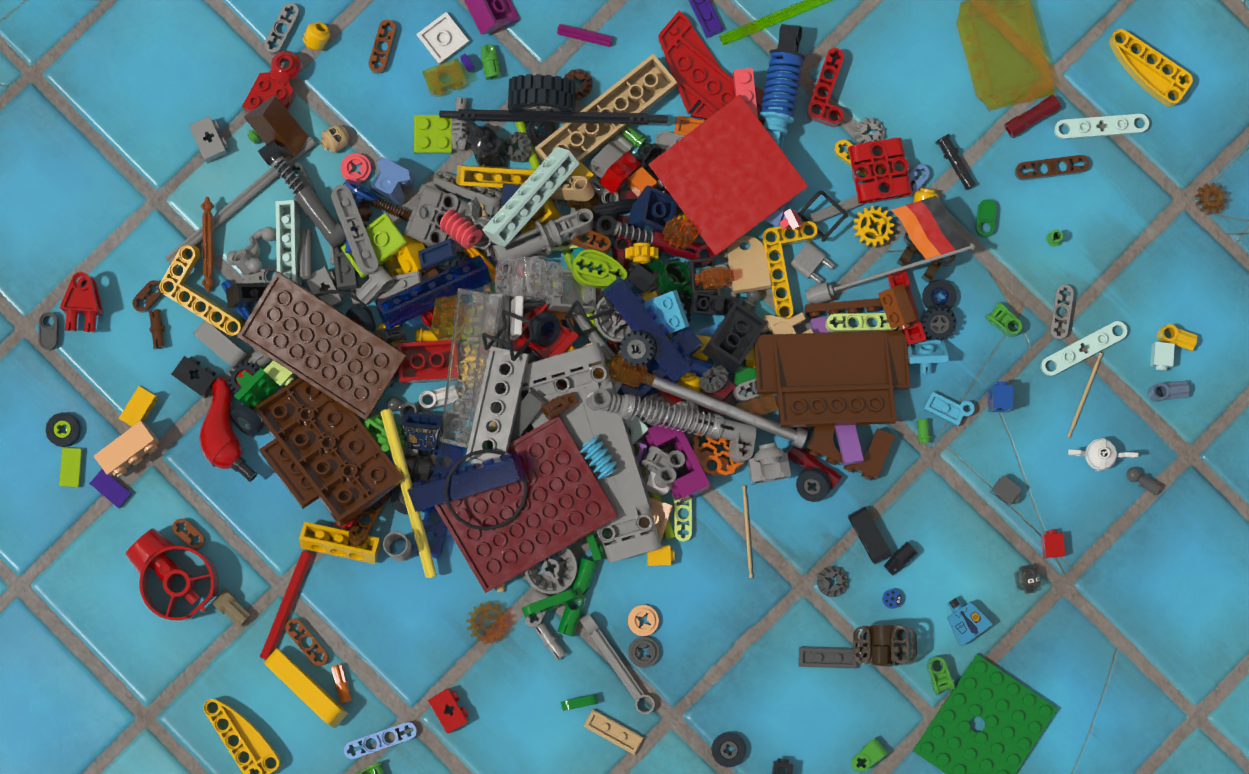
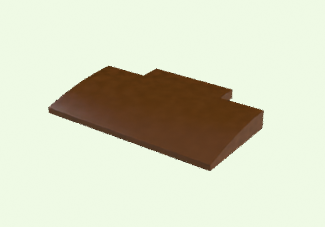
M300 377L253 407L254 412L259 416L265 428L274 438V440L260 448L259 451L302 509L320 499L341 527L369 508L404 480L398 469L351 410Z

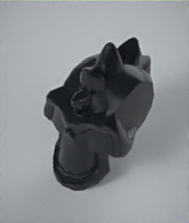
M470 122L466 140L470 149L475 154L477 164L479 166L486 164V166L508 167V159L503 152L508 146L507 141L504 138H499L488 126H478Z

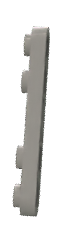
M337 185L331 192V199L358 269L363 274L370 275L378 268V260L350 189L345 185ZM354 226V228H358V231L355 233V231L350 229Z

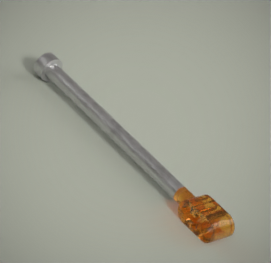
M614 355L608 367L610 378L626 385L639 387L644 383L792 441V446L800 449L805 443L808 431L799 427L797 430L789 427L780 428L779 423L647 372L648 368L646 365H629L626 360L622 359L623 355Z

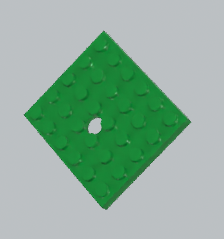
M976 654L956 683L955 689L951 691L912 751L945 774H1016L1058 708ZM974 717H981L984 720L985 726L980 732H974L970 728V721Z

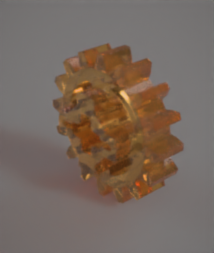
M723 266L707 267L701 270L700 273L695 274L696 287L702 286L704 290L720 289L726 286V283L734 281L733 270H725Z
M488 602L487 606L480 603L481 608L478 609L474 606L475 612H469L472 618L466 620V622L471 623L467 630H473L470 636H478L477 642L484 639V644H487L488 640L493 644L495 643L494 638L497 637V639L501 640L500 633L506 634L503 628L509 625L504 623L508 616H502L504 609L498 611V604L491 607V602ZM488 610L494 611L498 616H490ZM481 612V619L475 623L476 616ZM485 618H488V620L493 621L496 620L495 622L490 624V628L488 629L486 626L481 625L485 622ZM500 623L499 630L494 634V627ZM479 629L485 630L486 633H487V636H483V635L479 634V633L477 632V630H479Z

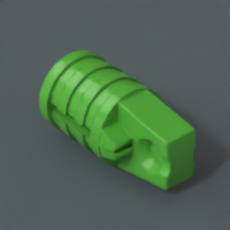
M483 45L481 47V57L485 79L495 80L502 77L499 58L494 45Z

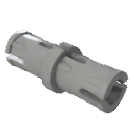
M544 622L534 629L544 642L543 645L551 651L556 661L567 654L558 643V638L553 636Z

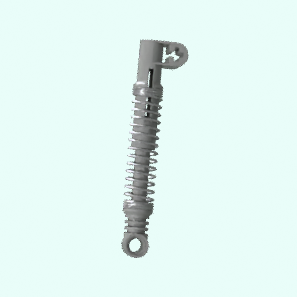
M597 389L586 398L587 406L593 411L612 412L619 414L624 419L640 420L641 423L646 421L647 424H658L659 427H670L672 430L675 428L677 431H687L689 434L693 432L694 435H705V437L711 439L730 440L729 457L735 463L750 459L754 452L756 427L724 419L723 416L718 414L711 416L710 413H707L705 415L704 411L701 413L698 410L693 412V409L688 411L687 407L682 409L681 406H678L676 408L675 404L670 409L669 403L664 408L663 402L658 407L657 400L652 406V399H649L646 404V398H643L641 401L640 396L635 398L634 395L630 394L615 395L605 389ZM596 395L601 398V404L596 402Z

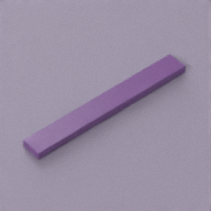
M829 316L810 319L813 333H833L828 331L825 326ZM835 426L843 464L849 465L863 462L864 459L856 426Z

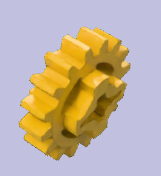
M871 206L870 211L865 207L863 209L864 214L858 212L857 216L859 219H854L853 221L857 224L852 227V230H857L854 237H860L859 243L865 241V247H868L870 243L873 248L876 247L877 243L883 246V240L887 242L890 240L887 235L893 234V231L890 230V228L894 227V224L890 223L892 216H886L887 210L882 213L881 207L874 210V206ZM873 215H877V216H879V217H881V218H880V219L875 218ZM865 218L866 225L861 228V222ZM871 223L877 225L876 231L873 228H869ZM886 225L885 233L882 236L881 228ZM866 235L873 236L874 239L868 238Z

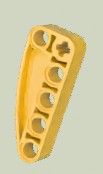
M1118 29L1110 37L1109 45L1116 58L1128 74L1146 92L1167 107H1174L1182 99L1193 82L1192 75L1126 30ZM1115 36L1121 37L1123 43L1116 42ZM1131 47H1136L1139 53H1133ZM1147 57L1153 58L1155 64H1149ZM1162 68H1168L1170 75L1164 74ZM1181 79L1185 81L1183 85L1180 83ZM1168 93L1174 94L1176 100H1170L1168 98Z
M278 648L263 662L329 726L336 728L348 715V712Z
M210 699L205 702L203 710L243 774H252L253 768L254 770H259L258 774H272L280 768L282 762L280 756L265 736L246 717L218 699ZM212 702L218 705L216 713H211L209 710V705ZM223 718L229 723L228 728L225 730L219 726ZM232 735H236L239 738L237 746L230 744ZM244 751L249 754V760L246 763L240 759V755ZM270 757L276 760L274 768H269L267 765V760Z

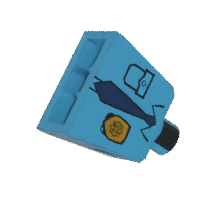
M957 597L947 603L953 612L947 617V621L960 646L965 645L993 625L971 602L962 606Z

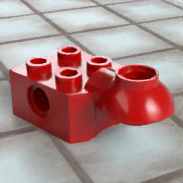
M281 51L272 58L270 64L271 71L259 73L242 105L247 113L274 95L289 110L296 96L289 81L295 79L300 74L302 68L298 55L291 51ZM283 62H290V66L288 68H281V64Z

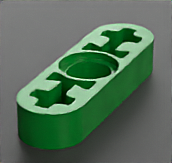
M570 589L522 607L525 618L572 602L578 599L575 589Z

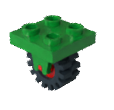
M240 362L238 363L239 367L236 365L233 367L235 369L234 372L230 370L229 373L232 376H228L227 379L230 382L227 383L235 393L234 396L244 406L254 411L253 407L275 394L280 385L262 368L259 369L251 362H244V364Z

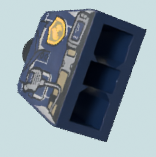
M406 412L403 430L408 448L417 449L420 456H427L429 451H434L439 439L443 416Z

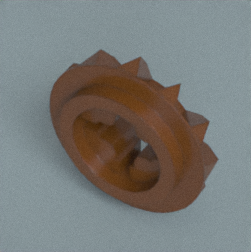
M576 69L565 74L564 78H569V80L574 81V77H576L578 81H583L581 83V91L576 86L575 99H582L589 95L593 82L587 71Z

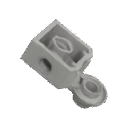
M776 443L760 445L759 451L752 455L751 459L747 462L751 485L784 480L791 477L788 454L778 448Z

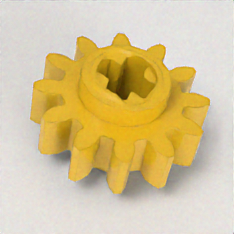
M634 243L633 247L625 248V259L633 260V263L647 264L650 263V259H658L659 248L650 247L649 243Z

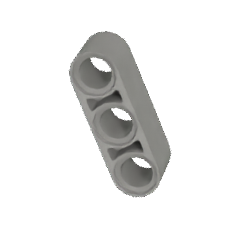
M206 320L193 333L232 368L235 365L238 366V363L247 355Z

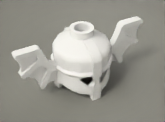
M1106 438L1093 440L1086 447L1085 451L1068 450V455L1084 456L1087 464L1095 469V472L1109 469L1115 463L1116 458H1134L1139 455V453L1132 452L1117 453L1115 446Z

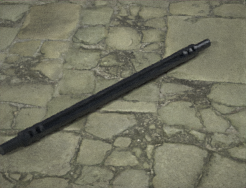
M476 109L440 110L439 112L440 118H457L460 121L640 125L668 122L667 115H649V113Z

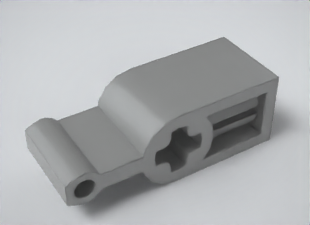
M619 133L611 143L609 142L592 159L588 168L599 178H602L607 169L624 153L629 152L634 145Z

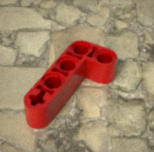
M832 48L828 51L807 110V115L812 121L830 127H837L843 119V111L839 107L828 104L844 59V54L839 48ZM836 55V62L834 66H831L832 57ZM830 72L834 78L826 79L824 73ZM821 89L825 90L827 92V96L821 97L818 95L817 91ZM813 107L820 108L821 113L816 115L811 111V109ZM831 113H836L839 116V119L837 121H833L830 119L829 115Z

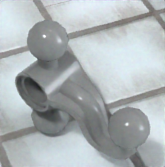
M265 227L256 231L250 236V245L248 247L228 253L227 262L230 265H236L245 275L258 273L262 268V263L258 259L260 255L258 240L262 237L265 241H273L276 238L275 229Z

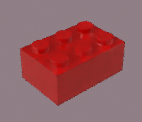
M455 339L397 343V348L407 354L399 367V382L401 384L459 380Z

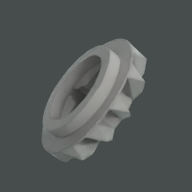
M865 118L855 128V139L859 144L883 140L885 128L881 122L874 118ZM868 126L872 131H876L872 135V140L869 135L864 134L867 132Z

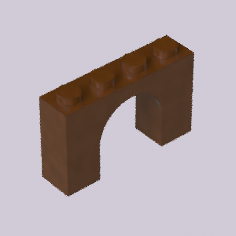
M835 426L814 427L805 450H808V454L816 458L822 456L826 458L827 463L835 466L837 463L843 465V469L848 472L854 473V471L862 474L861 477L872 481V478L875 480L878 478L895 435L877 428L867 451L862 454L864 461L844 465L841 453L836 449L833 442Z

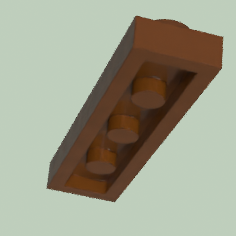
M880 298L806 304L804 312L805 315L809 314L810 317H820L821 313H828L830 316L831 314H840L843 311H847L848 314L859 313V310L877 312L878 308L882 307Z

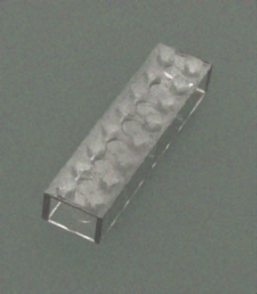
M458 288L440 442L468 448L490 348L488 350L484 349L482 334L487 333L495 337L498 333L503 294L473 288ZM486 338V339H487V344H489V342L491 341V339ZM496 341L494 342V344L492 345V347H496V345H497V342H496Z

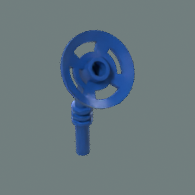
M350 179L345 180V184L353 192L352 196L357 208L359 201L362 202L363 199L369 201L379 200V197L365 186ZM353 226L350 230L356 233V228ZM346 238L345 253L352 254L350 245Z

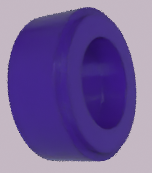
M466 53L461 55L460 59L467 71L472 72L475 70Z

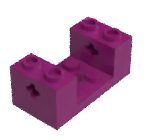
M658 424L647 429L646 439L644 440L647 442L648 448L655 446L663 449L675 443L674 449L681 451L685 456L683 466L689 474L673 482L671 493L675 501L679 499L681 504L707 491L710 483L682 430L677 431L675 428L672 430L670 427H659Z

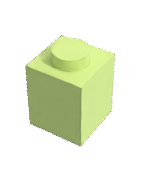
M274 360L264 369L282 388L292 383L295 379L294 373Z

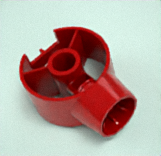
M154 528L143 534L125 553L140 575L139 588L144 603L154 614L161 618L175 621L191 620L200 610L207 611L204 606L218 594L219 578L212 561L196 549L174 545ZM177 550H188L204 561L210 574L194 578L188 571L181 570L166 554ZM152 569L163 581L166 593L172 596L166 614L154 604L149 593L148 582ZM183 575L186 579V587L178 593L173 588V580L176 576ZM211 578L209 596L188 616L173 617L179 597H185L191 605L200 598L194 591L196 581Z

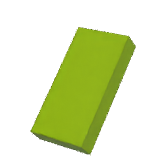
M62 448L59 486L80 488L83 449Z

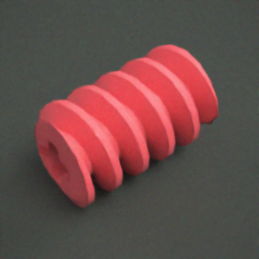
M454 209L448 210L441 219V230L446 232L447 235L451 236L452 239L456 240L465 249L474 247L482 238V231L477 229L475 225H472L470 221H467L465 217H462Z

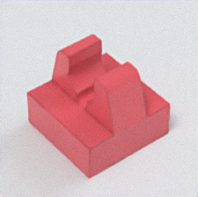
M789 209L784 212L786 218L779 222L782 229L792 227V229L798 230L804 226L795 209Z

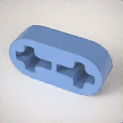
M917 165L909 173L910 183L913 182L915 184L912 186V195L905 197H912L928 179L930 172L927 166ZM916 170H924L923 175L925 177L921 176L918 180H916L915 177L918 174Z

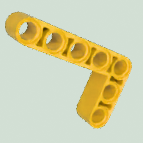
M811 221L802 222L804 226L798 230H794L792 227L782 229L779 226L766 229L763 233V245L770 275L771 290L776 316L782 317L779 314L782 308H787L790 311L789 316L782 318L790 319L793 317V305L782 246L814 240L817 236V226ZM806 227H811L814 233L808 236L804 234L803 230ZM791 230L795 233V237L788 239L784 235L785 232ZM774 234L777 239L774 242H768L766 236ZM776 252L780 255V258L777 261H772L769 255ZM775 271L783 273V277L779 280L774 279L772 275ZM783 289L787 295L784 298H778L776 292Z
M195 245L181 247L160 282V291L231 336L238 335L245 324L240 317L185 284L200 257V250ZM188 249H191L193 252L191 259L186 256ZM178 265L183 267L182 275L177 273ZM169 281L174 285L172 291H169L167 288ZM185 291L190 295L188 301H185L183 298ZM201 301L206 305L204 312L199 308ZM217 311L222 314L220 322L215 318ZM233 321L238 324L236 332L231 328Z

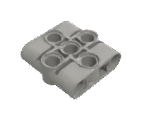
M423 184L407 223L405 235L421 241L429 247L450 239L451 236L447 235L440 228L438 223L439 215L443 217L448 210L454 209L462 217H465L467 221L472 222V218L468 216L470 212L469 202L457 198L454 194H448ZM445 198L450 200L449 207H446L444 204ZM422 208L427 212L425 218L420 213ZM433 233H435L437 236L436 243H434L431 239V235ZM454 240L456 252L461 253L462 245Z

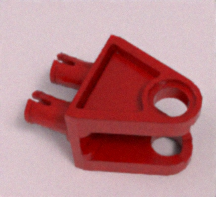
M77 272L73 275L60 304V309L66 314L65 331L72 330L76 332L78 315H85L84 332L96 333L97 316L104 315L97 283L84 272ZM87 281L86 285L82 287V283Z

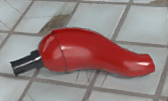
M221 376L211 386L213 398L201 426L199 435L200 446L205 458L213 467L227 470L232 468L235 472H239L245 477L248 482H251L258 473L246 464V460L242 457V447L231 424L232 390L228 386L227 381Z

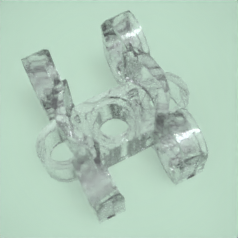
M516 257L507 260L501 259L496 265L495 291L498 295L506 297L523 296L524 301L548 302L549 298L558 299L563 294L564 267L561 263L554 262L553 260L544 261L539 257ZM507 263L509 268L508 271L504 273L503 266ZM556 265L557 273L552 275L551 269Z

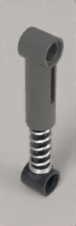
M271 140L258 150V153L267 165L276 168V172L280 173V178H283L285 183L289 185V188L293 190V194H296L294 199L320 230L331 247L334 249L344 242L346 235L342 227L331 216L309 186L304 187L303 181L300 182L299 176H296L294 174L295 171L290 169L291 166L286 164L287 160L283 158L284 153L274 140Z

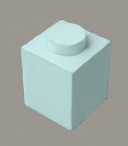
M1154 342L1151 347L1150 367H1156L1155 370L1167 371V369L1173 367L1175 344Z

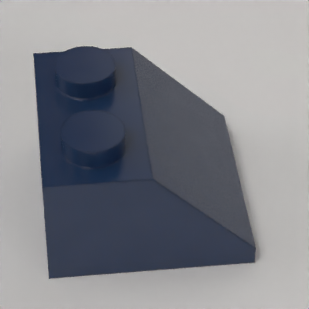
M648 185L632 205L628 225H633L634 228L639 227L640 230L646 229L647 232L657 230L672 234L677 203L671 195Z

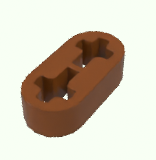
M177 519L173 523L174 533L189 547L200 549L204 546V535L189 521ZM179 523L186 524L185 529L189 531L187 534L183 531L178 532L179 527L177 525ZM191 534L195 537L200 536L199 545H192L193 539L189 537Z

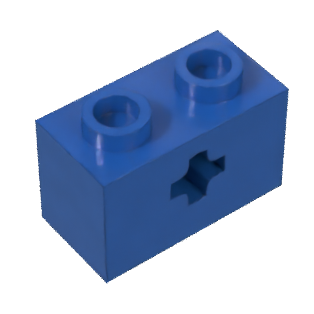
M996 382V384L988 389V412H1009L1013 409V385H1008V382Z

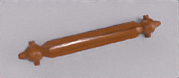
M206 197L205 201L201 204V208L204 210L202 232L203 274L205 277L202 285L206 288L207 292H210L215 284V281L212 279L214 272L213 215L211 213L214 205L209 197Z

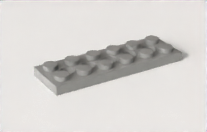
M490 347L466 455L470 452L483 450L484 444L488 440L493 443L492 450L508 453L529 354L521 353L515 361H512L510 350ZM504 364L510 366V372L507 375H503L501 372ZM500 383H504L506 386V391L503 394L497 392V386ZM496 402L502 405L499 413H494L492 409ZM492 421H495L498 426L495 432H490L488 429V425ZM486 452L473 455L465 461L504 469L506 458L499 454Z

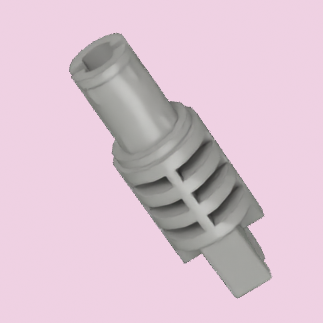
M461 97L455 98V111L467 109V98H463V100H461ZM452 118L451 138L453 150L464 151L469 121H460L457 118Z

